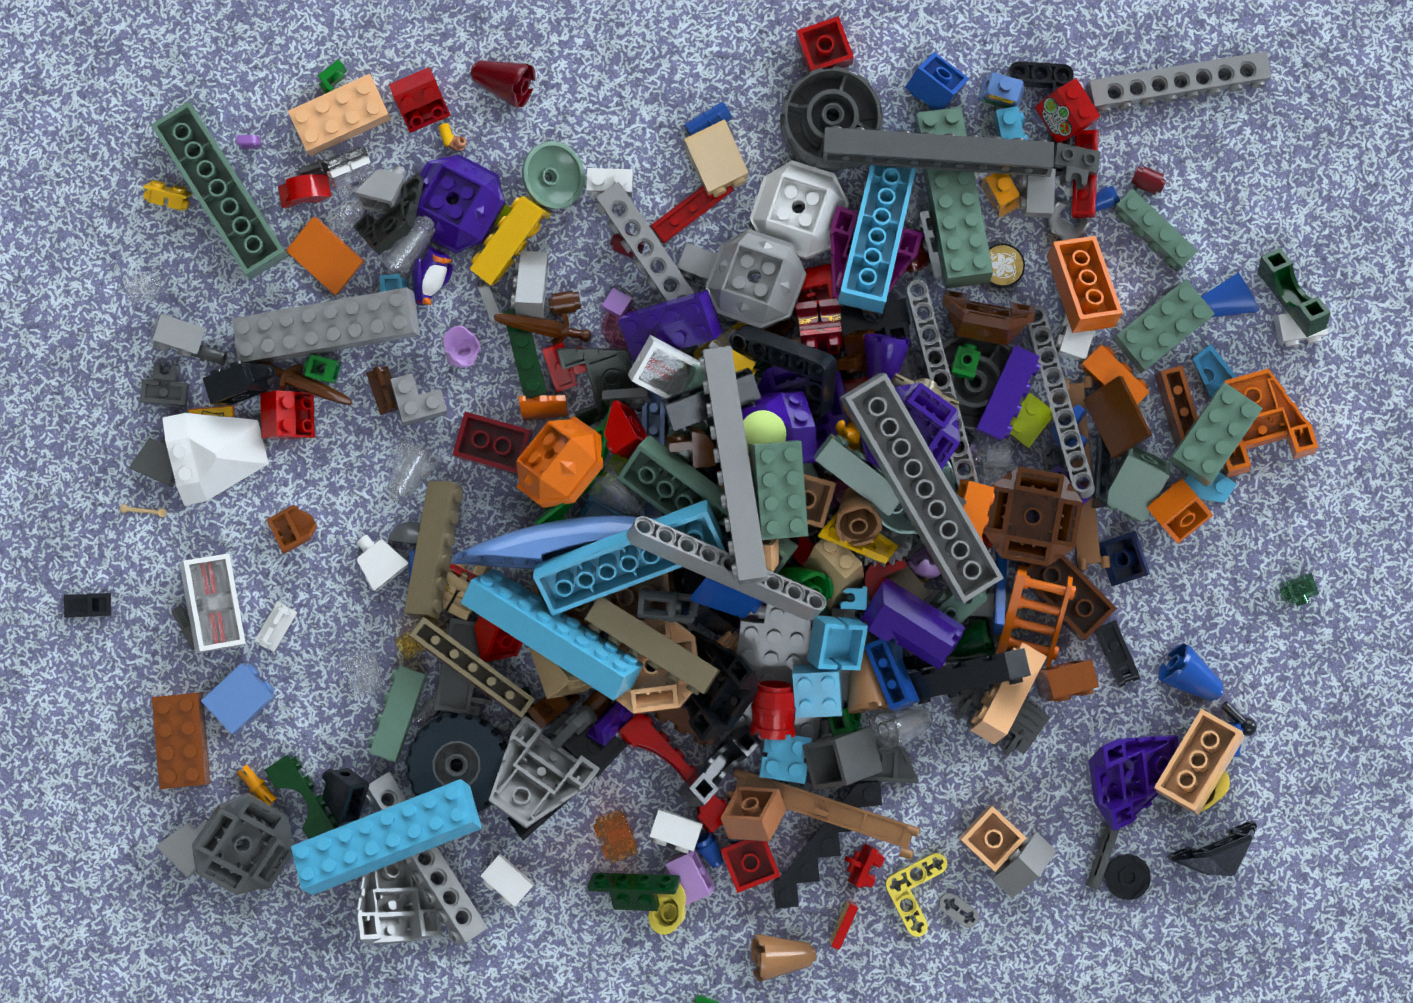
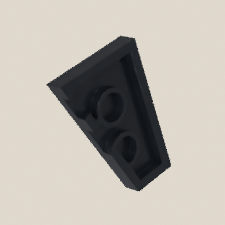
M563 713L547 731L556 738L557 736L554 733L565 724V721L570 716ZM589 726L580 735L575 733L563 746L576 759H579L582 755L599 767L600 770L595 775L597 778L627 747L628 743L613 737L603 746L588 737L587 731L591 728Z

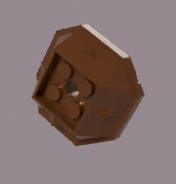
M950 290L944 291L942 305L948 311V320L953 324L957 336L1008 345L1016 335L1021 333L1027 324L1034 321V306L1012 302L1011 308L966 300V293Z
M1018 466L991 485V487H994L993 493L995 498L993 504L989 507V521L983 533L1001 558L1049 566L1075 548L1083 501L1064 474ZM1029 510H1034L1038 513L1039 519L1036 523H1029L1026 520V514Z

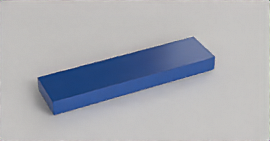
M996 551L995 564L1001 572L1003 579L994 584L992 633L1001 635L1005 625L1007 559L1001 558Z

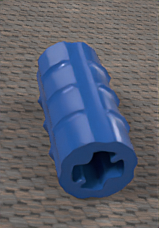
M720 102L684 124V127L689 136L724 119L727 123L732 119V115L724 102Z

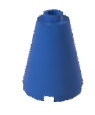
M1181 643L1168 654L1172 658L1167 666L1162 663L1158 672V679L1164 684L1209 702L1218 700L1224 692L1223 683L1191 646Z

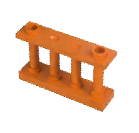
M1018 564L1005 612V625L997 642L996 654L1006 652L1007 649L1012 647L1017 648L1024 643L1046 655L1045 667H1050L1052 659L1056 660L1059 647L1056 646L1068 600H1073L1076 586H1072L1073 577L1068 576L1066 586L1032 579L1029 575H1026L1027 566ZM1030 587L1063 595L1060 607L1025 599V596L1021 595L1023 588L1027 589ZM1023 607L1057 615L1055 626L1020 619L1016 615L1017 609H1022ZM1018 627L1051 635L1052 637L1048 647L1014 639L1011 631Z

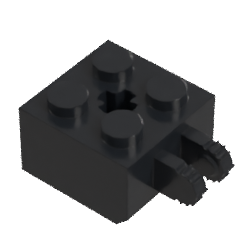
M236 361L229 364L230 368L212 370L209 376L202 379L210 404L231 406L256 397L260 393L267 392L269 388L267 380L276 375V369L273 365H256L253 362L243 363V361Z

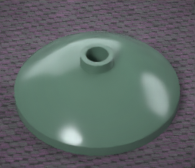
M547 141L533 147L525 157L522 167V179L527 193L536 203L549 209H561L573 204L581 195L585 183V172L579 156L573 149L560 142ZM545 174L549 176V181L545 179Z

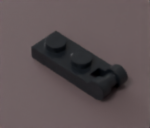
M1116 620L1098 627L1094 632L1117 686L1121 688L1126 686V683L1131 680L1133 682L1140 680L1139 672ZM1127 666L1128 672L1122 674L1120 668Z

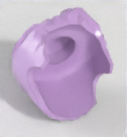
M464 326L452 327L443 337V345L448 362L459 368L470 367L474 364L480 352V341Z
M925 546L906 561L913 573L921 577L936 578L941 574Z

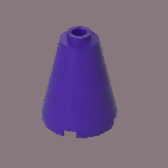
M864 334L868 380L879 373H886L891 381L895 373L899 374L910 339L906 337L896 339L893 335Z

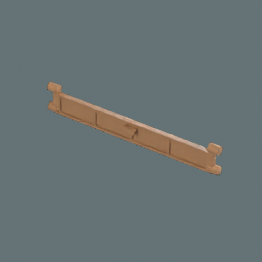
M1092 376L1083 377V383L1070 384V379H1065L1072 407L1075 408L1078 404L1087 411L1083 399L1086 398L1085 389L1093 388ZM1086 413L1079 423L1078 429L1080 434L1089 440L1084 450L1093 479ZM1080 460L1072 463L1074 468H1079L1083 465V462ZM1086 481L1080 482L1084 488L1089 486V483ZM1092 497L1082 507L1076 538L1079 570H1088L1087 564L1101 563V568H1110V557L1100 556L1096 508L1091 507Z
M738 768L735 769L733 777L738 778L735 790L728 791L726 799L731 800L738 787L779 789L786 809L900 846L902 848L899 856L912 859L914 851L908 848L912 836H919L920 828L775 780L759 777V775Z

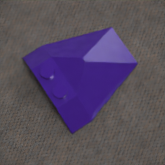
M795 389L772 391L762 395L761 399L756 400L754 405L748 407L741 406L743 420L749 414L761 410L770 411L779 416L786 428L785 441H801L803 464L817 462L814 458V454L817 452L816 428L804 391Z
M1165 735L1117 739L1101 746L1089 759L1094 803L1111 830L1115 831L1132 823L1137 819L1136 814L1144 807L1148 809L1152 805L1151 801L1159 795L1154 787L1179 747L1178 736Z

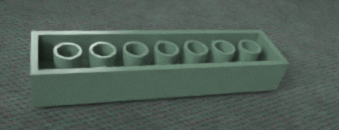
M189 101L151 124V127L248 278L252 280L289 256L199 113Z
M961 107L918 112L916 115V133L931 132L938 135L952 133L957 136H967ZM923 169L945 289L990 283L993 269L974 172Z
M652 436L646 437L638 445L617 479L665 515L707 499L723 535H725L724 518H728L727 508L722 509L720 495L724 494V490L676 454L669 452L664 445ZM788 538L778 539L779 564L773 571L776 574L781 571L798 547Z

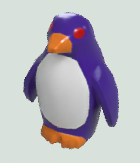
M431 246L428 247L422 260L420 258L415 260L412 268L415 303L421 306L431 305L432 296L449 281L453 271V265L448 264L451 262V258L446 253Z

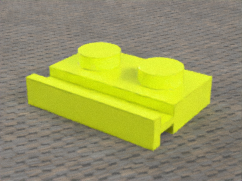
M1029 393L1022 402V408L1017 418L1013 417L1009 424L1013 426L1009 435L1026 448L1033 444L1053 418L1052 410L1032 393Z

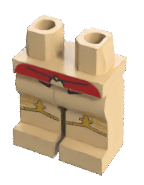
M451 564L448 568L447 587L443 595V610H448L449 613L469 621L473 611L461 604V601L470 581L489 571V566H475L472 572L466 569L467 565Z

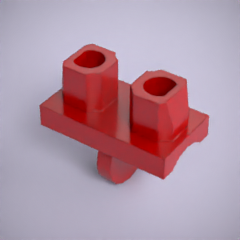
M864 843L860 852L855 850L852 858L849 856L844 858L845 861L849 862L846 871L850 875L847 881L859 888H862V886L872 888L876 877L868 872L872 865L880 868L885 857L878 853L877 849Z

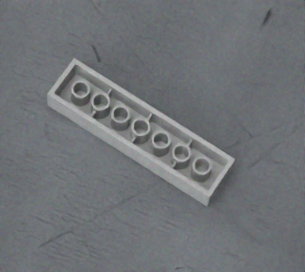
M407 287L232 318L238 361H243V363L253 362L256 365L267 361L275 362L309 356L310 354H320L420 336L414 291Z

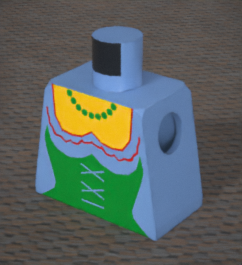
M992 72L983 79L977 100L1002 108L1015 106L1019 108L1024 94V82Z

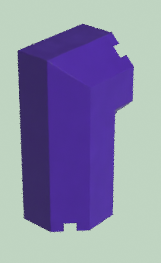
M888 578L881 583L860 619L863 623L865 621L868 623L867 630L887 642H890L891 638L896 639L894 644L904 647L938 670L945 664V658L951 655L966 629L960 623Z

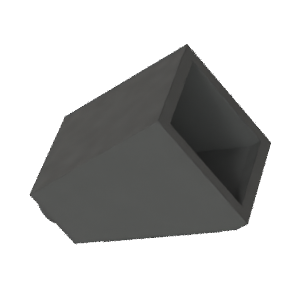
M872 726L854 729L851 732L836 734L802 745L814 790L849 785L883 771Z

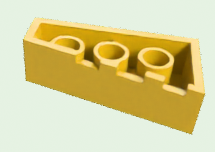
M522 196L514 200L510 206L512 210L509 215L501 218L497 224L499 228L496 233L488 236L484 242L486 247L481 253H476L471 260L473 265L470 267V270L489 285H496L515 261L512 258L513 255H520V252L527 246L528 242L526 239L533 237L541 229L540 221L544 216L548 219L552 215L551 211L536 203L531 197Z

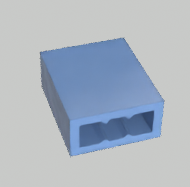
M241 663L201 700L231 734L238 733L276 697L273 694L274 687L267 680L262 682L257 676L259 671L251 663L249 665Z

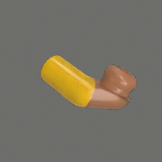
M449 123L438 126L443 144L446 147L455 151H461L465 148L467 144L466 139L463 136L452 135Z

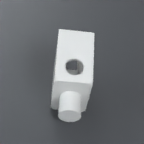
M365 535L357 541V545L364 552L357 558V562L374 591L378 592L409 567V562L383 539L374 544L369 536Z

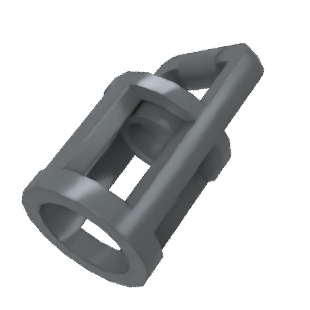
M642 587L638 600V619L669 621V623H693L697 616L699 604L689 599L692 594H683L677 591H655ZM649 601L667 602V610L648 608ZM679 601L690 602L688 616L678 615L682 611V602Z

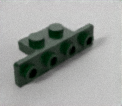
M595 872L592 874L587 888L588 891L609 892L614 910L658 911L660 904L657 894H676L681 879L679 875Z

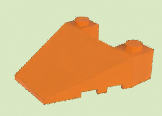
M1269 368L1224 381L1263 408L1224 464L1223 468L1227 478L1250 471L1251 463L1247 449L1287 439L1293 460L1316 454L1319 446L1312 425L1304 418L1297 405L1288 397L1285 389Z

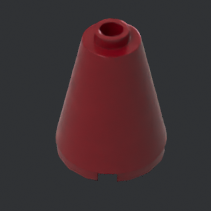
M479 60L473 64L470 72L475 83L516 108L524 107L533 91V88H528L531 80L535 81L536 78L534 67L525 63Z

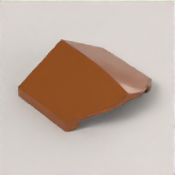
M295 505L266 519L283 554L311 540L317 528L312 515L300 510Z

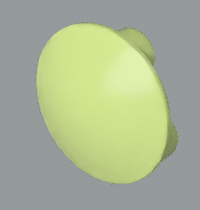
M756 411L749 414L743 420L748 453L749 444L786 440V428L779 416L770 411Z

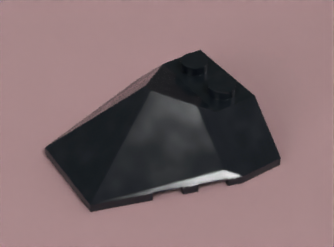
M692 630L690 633L696 637L698 657L720 670L706 694L700 692L699 695L692 693L683 704V708L687 709L690 716L688 720L690 727L702 742H707L735 726L758 693L756 671L744 656Z
M1250 820L1231 828V836L1202 848L1185 847L1168 854V860L1206 875L1233 876L1246 856L1257 829V823Z

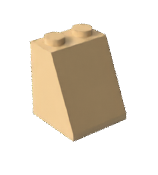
M725 119L684 139L685 151L708 196L713 194L714 197H718L726 192L728 186L734 185L736 188L747 182L746 179L749 178V172Z
M822 539L813 547L804 568L823 572L831 579L834 588L832 599L829 598L826 603L829 610L833 609L850 594L844 593L845 589L857 588L864 582L862 562L849 549Z
M532 648L529 649L547 699L584 693L591 688L590 685Z

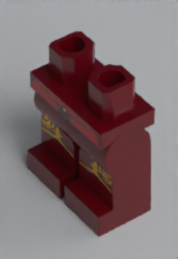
M838 298L819 300L821 322H818L816 301L796 303L802 344L818 350L827 349L831 355L840 353V348H843L841 309L840 304L837 303Z

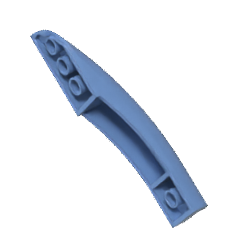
M589 516L530 526L467 548L451 557V564L534 569L535 564L625 531L641 516Z

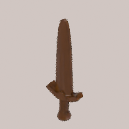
M566 313L561 314L562 322L513 314L494 315V320L501 324L552 337L553 339L550 340L552 345L563 342L567 336L579 338L583 342H588L591 338V332L588 329L578 330L569 328V319Z
M269 361L263 363L265 365H273ZM301 363L293 365L286 370L273 365L276 369L275 376L280 377L281 391H285L287 384L339 404H352V400L346 395L302 374Z

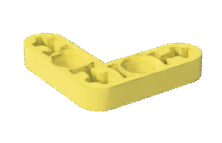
M940 853L930 854L891 874L886 879V889L908 932L915 937L923 936L927 931L928 925L910 889L946 870L947 859ZM933 858L942 859L941 869L938 870L936 867L929 869L932 874L927 876V871L921 864L926 862V866H929L933 863ZM915 867L920 868L923 872L922 878L917 881L910 877V871ZM905 872L911 885L907 886L906 882L899 885L900 890L891 889L892 879L895 878L897 881L904 879L901 874ZM906 898L910 899L913 903L912 909L907 912L902 911L900 908L901 901ZM918 911L919 915L914 916L918 922H923L921 931L911 930L913 922L911 918L906 921L905 916H910Z

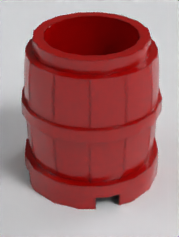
M779 680L757 682L758 692L751 703L752 722L750 723L749 733L754 736V732L760 733L759 738L770 740H784L786 735L791 734V738H794L796 735V725L794 724L796 708L793 684Z

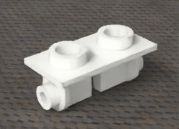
M277 601L255 641L259 645L275 652L298 612Z

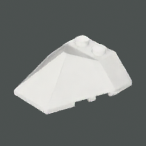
M181 413L163 417L166 446L176 486L184 506L208 501L269 464L257 419Z

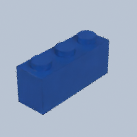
M880 638L865 645L864 648L890 710L900 711L920 702L897 645L894 644L895 640L891 638L890 642H887Z

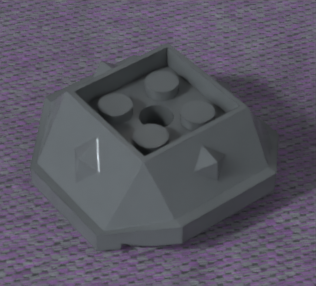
M246 793L216 807L192 844L195 869L198 875L234 894L247 893L257 889L271 888L292 856L291 846L295 845L288 816L268 803ZM240 839H245L243 844L236 845Z

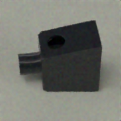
M349 768L326 770L322 775V779L326 782L322 794L324 802L339 823L358 820L369 783Z

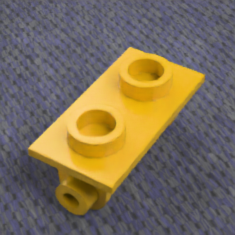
M152 180L143 185V188L148 189V191L145 190L143 199H146L147 202L163 206L165 198H167V207L180 211L188 210L190 202L186 199L192 196L193 193L187 192L185 187H167L164 182Z

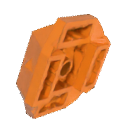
M575 416L567 420L548 421L516 460L519 480L516 487L542 508L553 507L562 503H575L603 468L601 435Z

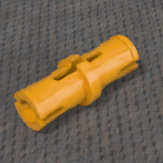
M248 764L242 767L246 774L242 770L236 773L250 788L248 791L251 794L254 793L258 799L269 805L271 803L266 799V796L271 802L277 800V797L264 785L265 781L259 779Z

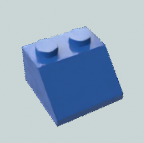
M934 52L917 68L905 88L914 97L926 103L931 110H941L949 106L968 82L969 78Z

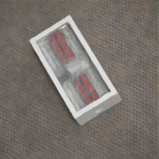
M650 335L628 376L632 382L663 398H668L683 392L692 364L700 366V362Z
M230 555L210 556L185 560L180 563L195 654L244 645L245 638Z

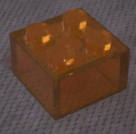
M623 807L595 819L596 823L593 825L597 838L602 837L605 845H602L601 848L606 860L611 859V862L614 863L639 852Z

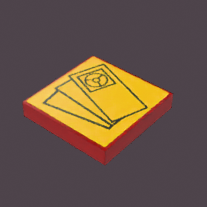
M847 900L829 939L831 947L837 950L841 948L858 911L857 905L850 900Z

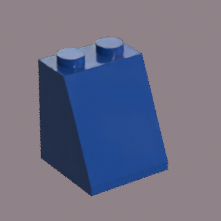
M707 577L689 598L692 602L744 619L750 612L755 614L764 603Z

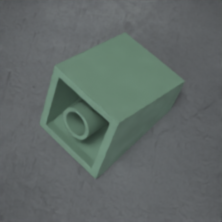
M1136 446L1125 452L1109 483L1107 507L1114 511L1120 510L1126 513L1125 515L1131 520L1144 522L1150 512L1146 507L1154 499L1158 498L1170 476V463Z

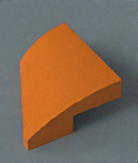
M539 395L538 397L527 399L526 396H518L523 421L568 416L566 395Z

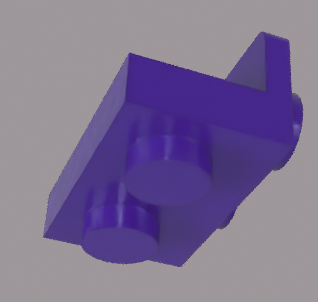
M613 703L587 731L588 737L605 746L633 716V713L621 703Z

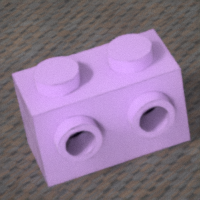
M696 849L694 851L689 850L688 854H678L665 864L667 875L680 876V884L686 895V905L710 895L716 888Z

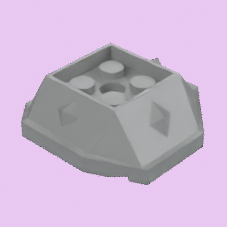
M748 229L721 244L705 288L708 290L719 316L759 329H765L792 317L807 275L792 243ZM752 274H759L761 276L757 283L749 281V277Z

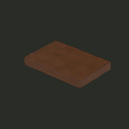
M1123 376L1116 377L1083 399L1112 458L1119 457L1152 436Z

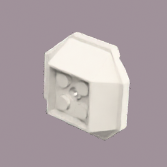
M791 160L764 176L750 221L755 231L792 243L798 257L807 260L831 249L830 226L836 207L840 206L848 209L849 202L835 173ZM801 204L805 207V210L802 213H795L793 211L794 206Z

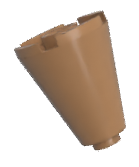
M850 487L843 493L835 519L836 534L840 540L849 542L853 546L867 545L877 538L876 536L879 531L881 532V516L871 502Z
M865 649L861 669L849 671L847 708L849 714L889 708Z
M755 934V938H752L751 962L754 960L757 970H753L756 981H764L812 966V963L816 961V950L814 947H811L810 943L762 934Z

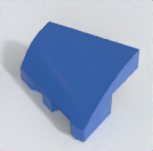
M1239 272L1201 296L1215 313L1211 318L1256 313L1260 310Z

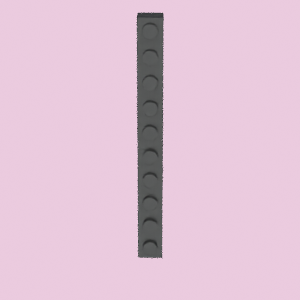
M840 126L825 127L823 162L1050 177L1054 163V142H1048L1044 139L1029 141L1023 138L1002 139L998 136L983 138L977 135L957 136L952 133L938 135L931 132L911 133L907 130L892 132L886 129L865 130L861 127L847 129Z

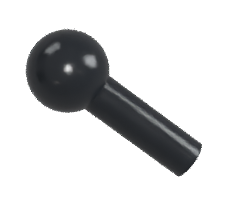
M1227 701L1221 705V709L1235 722L1241 723L1245 736H1251L1256 732L1257 724L1253 719L1244 718Z

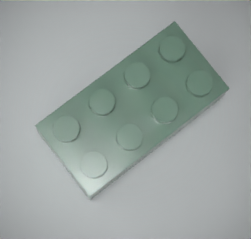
M1185 279L1112 338V340L1141 374L1215 313L1188 280Z
M1224 382L1215 391L1168 461L1204 486H1208L1216 478L1263 408Z
M790 440L749 444L751 474L762 540L808 536L801 441Z

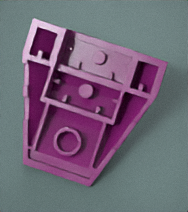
M840 206L836 207L830 226L832 297L839 298L859 213ZM903 227L888 294L916 257L923 233Z

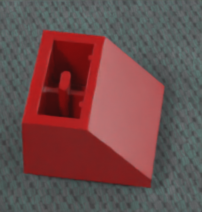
M430 67L388 84L410 133L451 116Z
M831 263L804 269L807 276L797 303L816 301L818 312L820 311L819 300L836 299L832 297ZM796 306L793 311L794 316H797Z
M280 390L260 393L261 439L315 438L313 394Z

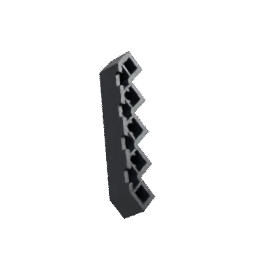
M1025 648L944 665L940 670L931 668L908 673L920 700L917 703L918 705L931 702V697L947 694L948 698L960 696L963 690L977 687L978 691L992 689L991 684L1009 681V685L1023 682L1022 677L1031 676Z
M880 782L855 783L840 802L857 808L882 805ZM827 822L822 823L780 874V877L774 881L773 889L776 909L799 907L797 883L820 881L818 858L841 856L839 832H850L852 830Z

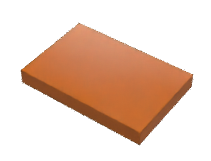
M316 216L311 218L286 250L334 295H338L365 262Z

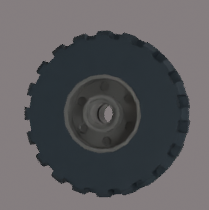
M467 713L445 714L429 721L428 724L416 733V737L409 745V753L406 757L407 780L410 781L411 790L414 795L419 796L461 779L471 787L477 812L492 805L489 802V798L508 746L501 735L502 733L490 724L491 722L472 714L467 715ZM457 758L463 762L461 771L454 767V761Z

